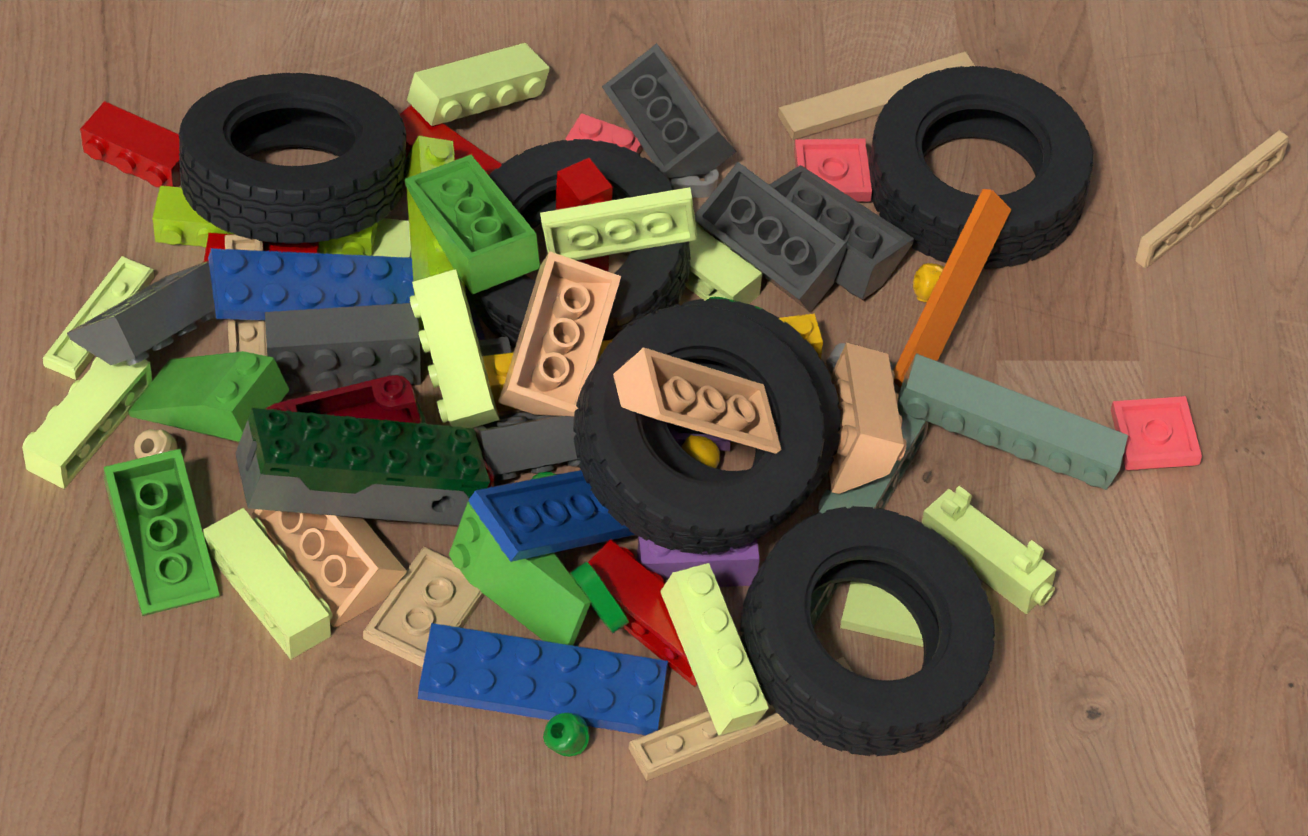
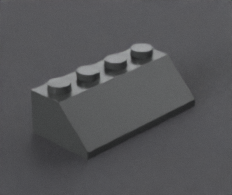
M657 43L602 86L654 165L667 178L709 174L710 171L717 168L736 153L732 144L677 66Z
M739 162L735 164L695 213V222L719 242L724 243L734 253L762 273L764 278L809 312L813 310L833 285L847 248L846 242Z
M801 165L769 184L847 243L835 282L862 300L884 285L913 244L914 238Z
M209 261L161 278L69 331L67 334L70 340L109 365L126 361L128 366H131L148 358V349L152 348L153 351L159 350L174 342L173 334L176 333L177 336H182L198 327L197 320L200 319L201 322L216 317Z
M522 411L501 415L497 421L473 427L483 460L493 470L494 480L516 477V471L531 469V473L547 472L554 469L553 464L566 461L568 466L580 464V458L576 456L573 439L576 435L573 431L574 416L534 415Z

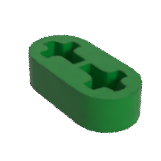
M587 561L570 572L575 582L590 600L600 619L612 634L629 623L615 599Z

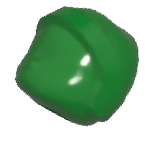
M566 712L558 714L548 721L543 739L545 745L562 756H576L587 747L589 730L581 716Z

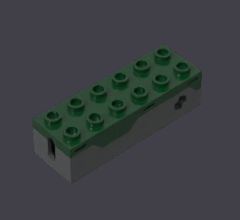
M252 408L235 453L248 509L459 525L467 502L475 490L491 488L494 485L493 470L483 460L474 428L460 426L453 427Z

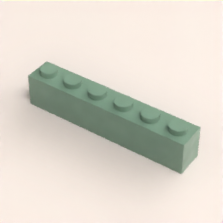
M917 353L904 376L898 396V410L907 413L911 417L931 422L948 431L957 432L975 439L984 445L993 446L1014 454L1020 459H1027L1045 466L1054 472L1063 473L1084 481L1088 485L1107 490L1120 470L1128 438L1127 434Z

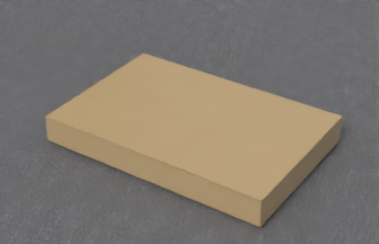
M424 546L363 631V639L423 667L431 623L462 628L484 597L480 589L475 588L467 581L460 569L454 566L451 559Z

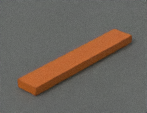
M982 189L893 370L894 383L900 388L916 353L938 361L1011 211L1010 207L993 190Z

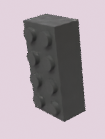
M411 303L265 312L267 356L275 359L289 388L287 394L313 391L324 392L390 375L403 376L409 380L411 385H421L418 318L414 316Z

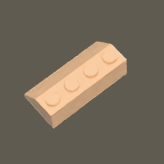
M549 251L538 271L499 403L534 415L574 416L575 410L578 409L576 403L581 388L595 366L621 276Z
M847 342L831 374V382L835 385L839 400L838 409L841 411V429L838 432L840 440L837 453L832 456L834 461L829 469L831 491L836 494H841L889 475L896 460H902L907 444L906 439L902 435V416L898 412V393L894 389V371L890 367L889 355Z
M642 348L613 374L621 407L775 454L781 450L764 384L646 348Z
M256 509L251 515L252 519L258 518L262 522L271 543L274 546L279 544L283 548L292 569L295 572L301 571L304 574L313 595L317 599H324L328 604L333 616L330 619V624L333 627H339L384 601L407 572L363 518Z

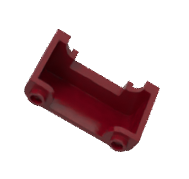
M399 375L385 376L275 403L266 408L281 411L422 423L413 388L409 380Z

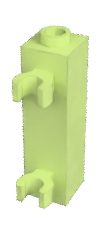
M961 486L956 488V493L948 489L924 510L922 523L925 524L924 526L929 529L932 528L947 539V542L963 555L969 566H972L978 578L1025 614L1030 612L1037 604L1043 606L1051 598L1055 591V587L1052 585L1056 569L1042 559L1044 549L1032 540L1028 543V547H1026L971 506L972 495Z

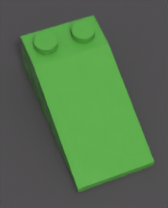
M472 155L405 179L407 189L445 255L472 294L487 290L490 287L540 268L536 232Z
M242 351L169 359L129 409L128 413L133 418L240 442L251 409H266L272 404L281 402L288 393L289 388L273 357Z
M181 449L105 466L104 482L142 616L220 597Z
M467 502L449 552L454 566L460 569L470 584L480 589V592L540 639L573 646L591 604L588 597L554 553L510 562L471 504Z

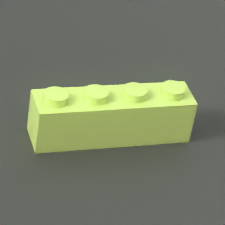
M526 43L415 72L407 101L431 126L542 95L550 67Z
M696 223L698 239L689 241L691 259L689 260L690 271L688 281L685 283L686 287L704 299V301L716 296L750 304L760 296L762 273L734 253L724 243L719 242Z
M451 270L412 282L415 295L409 297L415 318L422 317L424 330L419 331V337L424 352H431L434 364L428 366V371L433 387L440 386L443 399L438 400L437 405L443 423L449 421L453 427L473 428L499 420L463 282L457 270Z
M96 357L91 365V369L81 380H76L72 384L64 400L58 406L56 405L51 408L44 423L36 432H31L26 437L22 447L26 470L65 489L129 414V409L152 382L150 362L144 359L131 366H128L126 361L109 365Z
M242 508L203 529L209 557L290 659L331 637L330 619L333 616L328 604L324 599H317L313 595L304 574L301 571L295 572L292 569L285 551L279 544L274 546L271 543L264 525L258 518L252 519L247 511Z
M707 563L673 572L660 592L718 736L755 726L769 708L710 564Z

